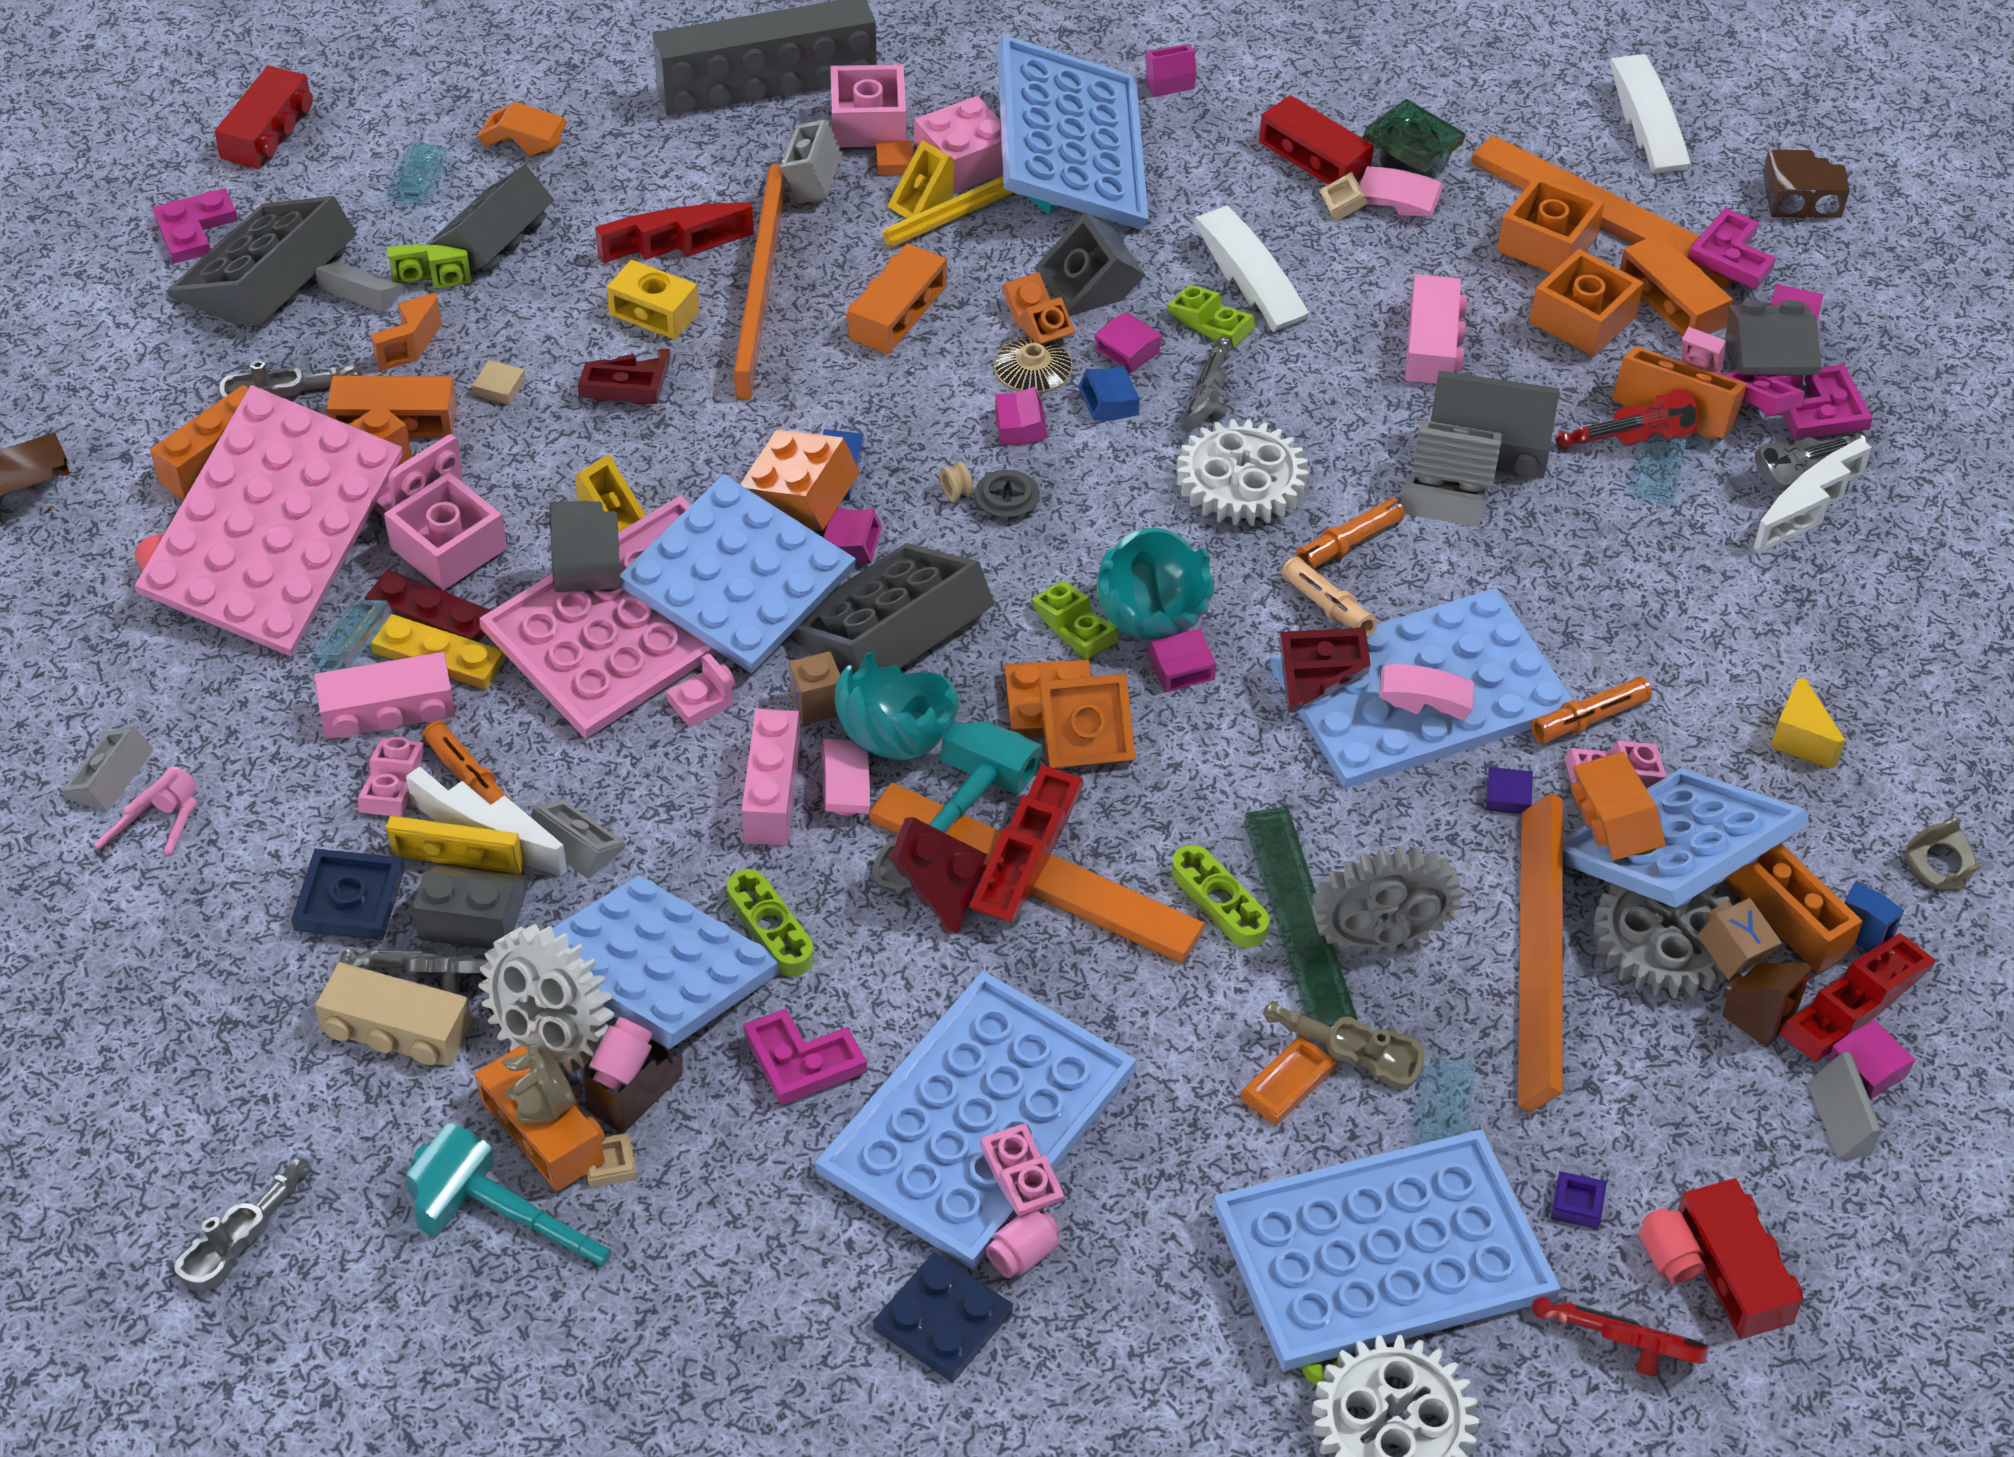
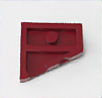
M670 349L657 350V358L636 362L634 354L619 356L612 360L602 359L585 362L578 382V398H590L596 401H626L638 405L657 404L670 365Z
M1366 628L1280 632L1279 646L1288 713L1296 712L1369 673L1371 663Z
M915 817L905 818L889 860L901 876L906 877L910 881L912 891L921 903L928 904L940 919L941 923L938 926L941 930L950 935L958 934L987 854Z

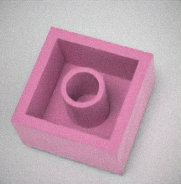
M904 64L830 66L832 132L835 134L834 139L837 140L836 144L840 148L876 147V142L906 141Z
M978 95L914 119V153L921 140H924L953 157V194L1003 175L1001 120Z
M450 472L384 513L390 548L442 591L507 549L502 514Z

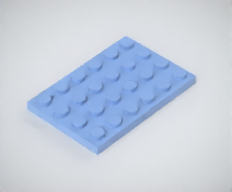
M1002 35L997 45L1004 189L1018 195H1026L1043 200L1055 206L1059 205L1082 213L1086 212L1092 216L1110 220L1122 226L1143 230L1149 218L1136 76Z
M1493 588L1377 624L1376 630L1367 638L1371 663L1369 673L1297 712L1344 789L1530 730L1532 719L1562 709L1561 705L1573 700V698L1499 590ZM1281 654L1271 657L1270 668L1285 691ZM1388 664L1416 665L1446 671L1474 682L1473 710L1463 721L1450 714L1441 713L1428 704L1424 705L1418 715L1403 708H1397L1379 698L1381 670Z
M982 971L815 1162V1172L973 1270L985 1256L986 1247L992 1243V1236L1017 1216L980 1148L981 1138L1026 1123L1040 1155H1046L1054 1171L1136 1071L1137 1060Z
M1482 1129L1214 1195L1213 1210L1282 1371L1338 1357L1339 1352L1342 1350L1349 1354L1354 1353L1356 1343L1360 1340L1368 1349L1373 1348L1378 1335H1381L1385 1343L1389 1344L1395 1342L1398 1335H1402L1404 1340L1529 1307L1539 1297H1545L1552 1301L1558 1298L1561 1290Z

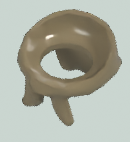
M1959 817L1928 826L1915 835L1907 844L1906 863L1913 876L1922 884L1937 890H1961L1966 886L1967 880H1970L1972 875L1983 867L1981 862L1976 863L1973 849L1960 829L1961 819ZM1941 844L1953 849L1960 859L1959 871L1957 873L1951 872L1947 875L1934 871L1927 860L1929 848L1933 845Z
M532 1044L527 1046L528 1053L513 1058H504L502 1060L503 1065L511 1071H521L530 1068V1071L506 1091V1095L518 1104L517 1118L520 1122H552L576 1104L572 1089L562 1069L543 1046Z

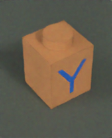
M831 652L789 661L791 696L797 711H799L803 725L837 717L835 689L840 673Z
M1751 898L1732 905L1730 901L1718 905L1707 914L1709 922L1697 934L1728 980L1738 974L1751 970L1757 963H1764L1782 944Z

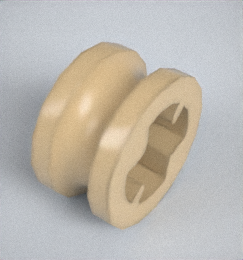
M961 461L956 462L952 469L948 466L940 468V482L943 491L951 502L958 501L961 494L965 497L973 495V481L964 463Z

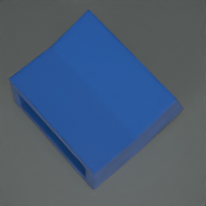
M1124 365L1109 369L1086 368L1078 388L1093 420L1113 421L1139 415L1140 398Z
M1854 882L1844 902L1863 921L1855 944L1868 953L1895 936L1904 910L1885 895Z

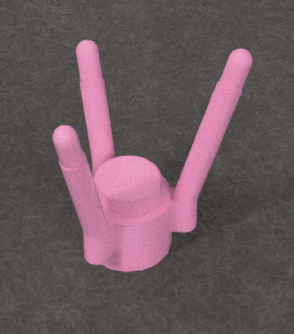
M169 767L158 781L124 808L123 811L126 815L96 841L95 848L102 849L153 804L157 809L165 813L180 810L164 848V854L170 856L179 840L189 814L198 805L197 800L192 797L197 789V784L193 777L179 767Z

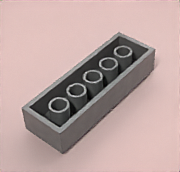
M836 0L652 32L657 90L666 116L831 87L830 66L877 65L876 21L867 0Z

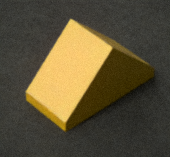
M921 140L887 207L905 218L912 217L953 198V157L924 140Z
M610 454L605 455L574 475L577 500L599 501L602 503L603 511L617 512L618 533L646 516Z
M1805 677L1797 679L1779 718L1771 748L1829 769L1837 767L1846 740Z

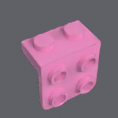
M449 434L394 468L388 475V482L374 509L384 517L385 512L448 472L462 482L459 440L452 434Z

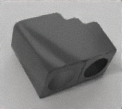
M599 501L550 502L551 556L555 592L621 589L617 512L603 511L602 503Z

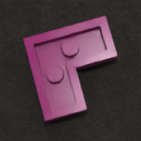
M226 188L208 191L200 195L152 207L154 218L174 264L205 256L210 251V246L203 230L238 221L236 210Z
M1727 208L1722 210L1691 246L1688 255L1690 261L1755 290L1773 270L1776 257L1747 245L1756 235L1759 222Z
M1844 364L1821 367V375H1805L1804 382L1812 398H1805L1802 407L1788 410L1782 415L1794 440L1870 430L1873 420Z
M1739 370L1721 374L1747 383L1742 403L1761 408V412L1766 415L1781 416L1788 410L1803 406L1805 391L1798 388L1803 387L1804 375H1742Z
M786 1008L743 1024L744 1036L780 1106L867 1073V1061L848 1027L804 1043Z

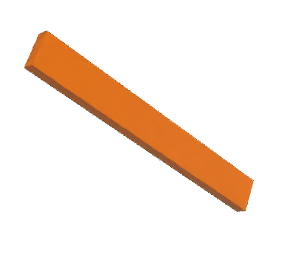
M1494 135L1472 154V164L1524 190L1533 178L1539 175L1605 201L1600 227L1633 244L1660 233L1688 258L1691 246L1700 237ZM1692 262L1715 284L1724 289H1727L1734 281Z
M771 164L766 182L734 367L735 397L737 399L751 400L786 193L785 179L779 164Z
M891 782L870 809L869 821L899 835L905 818L915 817L929 825L944 808V805ZM963 814L962 818L957 819L946 834L987 854L981 870L984 873L1002 831ZM1053 854L1050 855L1030 893L1034 897L1181 964L1184 963L1204 932V922Z
M1551 792L1521 813L1518 1107L1528 1112H1533L1562 1094L1563 803L1562 798Z

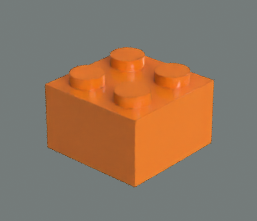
M1536 175L1503 216L1497 251L1552 273L1577 249L1586 252L1598 237L1605 201Z
M1577 249L1536 287L1529 322L1595 357L1636 318L1644 282L1581 249Z
M776 430L740 485L809 529L823 531L860 471L842 437Z

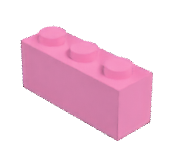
M1415 274L1410 307L1406 381L1437 384L1439 371L1452 373L1454 371H1462L1464 348L1457 347V344L1463 345L1466 321H1459V318H1465L1467 295L1460 294V278Z
M444 652L314 674L319 710L326 739L348 738L365 732L382 729L393 730L400 726L422 722L431 723L436 720L456 717Z
M755 709L742 804L744 843L788 846L801 745L799 711Z

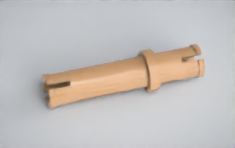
M1293 557L1285 563L1282 569V577L1323 608L1328 619L1336 624H1343L1346 628H1366L1367 638L1373 634L1377 627V619L1357 604V599L1348 591H1340L1325 577L1308 566L1300 557ZM1311 584H1315L1321 591H1318ZM1337 604H1340L1347 611H1343L1340 607L1337 606Z

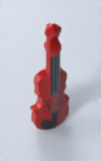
M1675 390L1665 395L1657 394L1656 401L1651 405L1641 406L1636 404L1634 407L1618 409L1611 421L1580 427L1571 433L1560 431L1555 438L1557 446L1564 450L1573 444H1587L1588 442L1613 436L1625 446H1633L1639 442L1646 443L1653 436H1663L1667 443H1669L1672 439L1687 438L1696 432L1699 423L1697 406L1694 398L1684 390Z
M1539 1297L1533 1301L1532 1311L1538 1318L1548 1319L1557 1317L1561 1324L1566 1325L1570 1323L1600 1331L1602 1337L1640 1347L1641 1352L1636 1370L1639 1373L1656 1376L1661 1354L1693 1363H1706L1709 1346L1700 1341L1646 1327L1636 1320L1570 1302L1552 1305L1551 1300L1545 1297Z

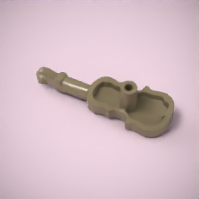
M1278 1003L1267 1004L1264 1008L1263 1015L1267 1022H1280L1290 1032H1296L1325 1044L1329 1055L1335 1060L1348 1062L1351 1066H1363L1372 1072L1373 1080H1380L1394 1089L1404 1090L1409 1088L1421 1072L1424 1063V1049L1421 1043L1411 1036L1398 1034L1393 1028L1389 1032L1382 1029L1372 1031L1369 1024H1361L1354 1018L1347 1016L1340 1018L1330 1027L1301 1015L1300 1011H1289Z

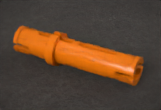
M1388 498L1385 502L1339 527L1332 526L1325 529L1321 537L1305 546L1297 548L1295 557H1300L1304 562L1309 561L1307 565L1313 569L1332 558L1336 560L1341 559L1347 555L1350 548L1403 521L1405 516L1404 509L1401 504L1390 509L1398 500Z
M1637 676L1633 680L1604 690L1579 702L1570 700L1561 705L1562 709L1532 719V734L1539 744L1549 743V741L1570 732L1574 735L1586 731L1588 725L1650 701L1652 698L1651 687L1643 676Z
M436 720L426 726L422 733L423 741L432 748L460 782L463 781L490 805L504 795L513 802L496 784L494 773L477 762L444 721Z

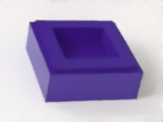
M1489 767L1487 774L1486 810L1521 814L1531 807L1533 771Z
M1559 1171L1550 1219L1599 1229L1607 1181Z

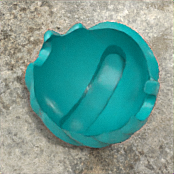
M1145 528L1126 535L1114 548H1109L1106 551L1099 567L1097 597L1103 613L1119 631L1143 640H1156L1184 633L1185 629L1197 625L1200 616L1208 611L1209 600L1214 593L1215 581L1211 577L1210 556L1207 549L1201 548L1193 551L1191 545L1176 533L1161 528Z
M872 652L864 655L859 669L853 675L852 666H847L836 683V710L846 734L867 752L887 759L911 760L927 754L943 739L959 710L957 691L946 677L935 672L905 674L901 672L898 665L878 668L875 653Z

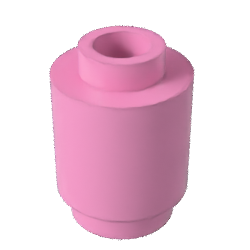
M618 1017L614 1027L608 1026L588 1066L596 1072L592 1080L615 1092H619L622 1085L627 1086L639 1074L652 1048L648 1043L653 1033L636 1023Z
M1035 1210L1017 1216L992 1236V1243L986 1247L987 1257L1002 1276L1011 1278L1015 1274L1023 1275L1059 1246L1057 1237L1059 1227L1053 1217L1044 1210Z

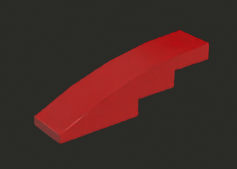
M750 202L701 204L669 208L606 223L595 227L597 252L603 263L639 252L644 260H648L680 249L685 257H689L753 235V206Z
M1041 764L1028 796H1022L1009 828L1004 827L969 904L971 910L1010 924L1013 923L1043 871L1084 786L1081 777Z
M1899 933L1851 962L1845 975L1820 990L1812 1005L1786 1020L1779 1034L1816 1063L1832 1052L1833 1045L1854 1030L1871 1022L1912 987L1934 966L1936 959Z

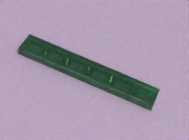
M1288 806L1246 812L1244 824L1305 1016L1330 1027L1337 1020L1345 1016L1352 1017L1358 1021L1333 943H1327L1325 935H1319L1317 925L1315 924L1312 905H1314L1313 894L1316 893Z

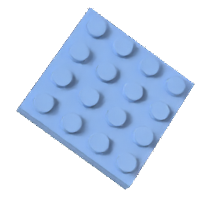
M723 474L620 574L621 588L752 674L855 569L856 558Z
M1680 768L1647 788L1658 809L1666 846L1613 861L1605 845L1601 847L1596 845L1591 827L1587 828L1585 825L1563 838V865L1677 908L1689 903L1694 896L1710 886L1723 882L1726 876L1744 865L1755 862L1760 855L1776 845L1789 841L1792 835L1809 826L1807 811L1804 808Z
M640 875L553 927L555 938L564 933L568 934L569 948L572 949L579 944L583 946L581 958L584 962L589 959L596 961L591 972L594 976H605L606 980L598 986L600 991L612 995L610 1000L603 1003L604 1007L611 1010L616 1018L622 1017L653 1033L651 1039L668 1049L674 1047L779 973V962L764 946L749 940L729 928L725 923L713 919L693 907L689 902L677 898L657 886L653 881L645 879Z

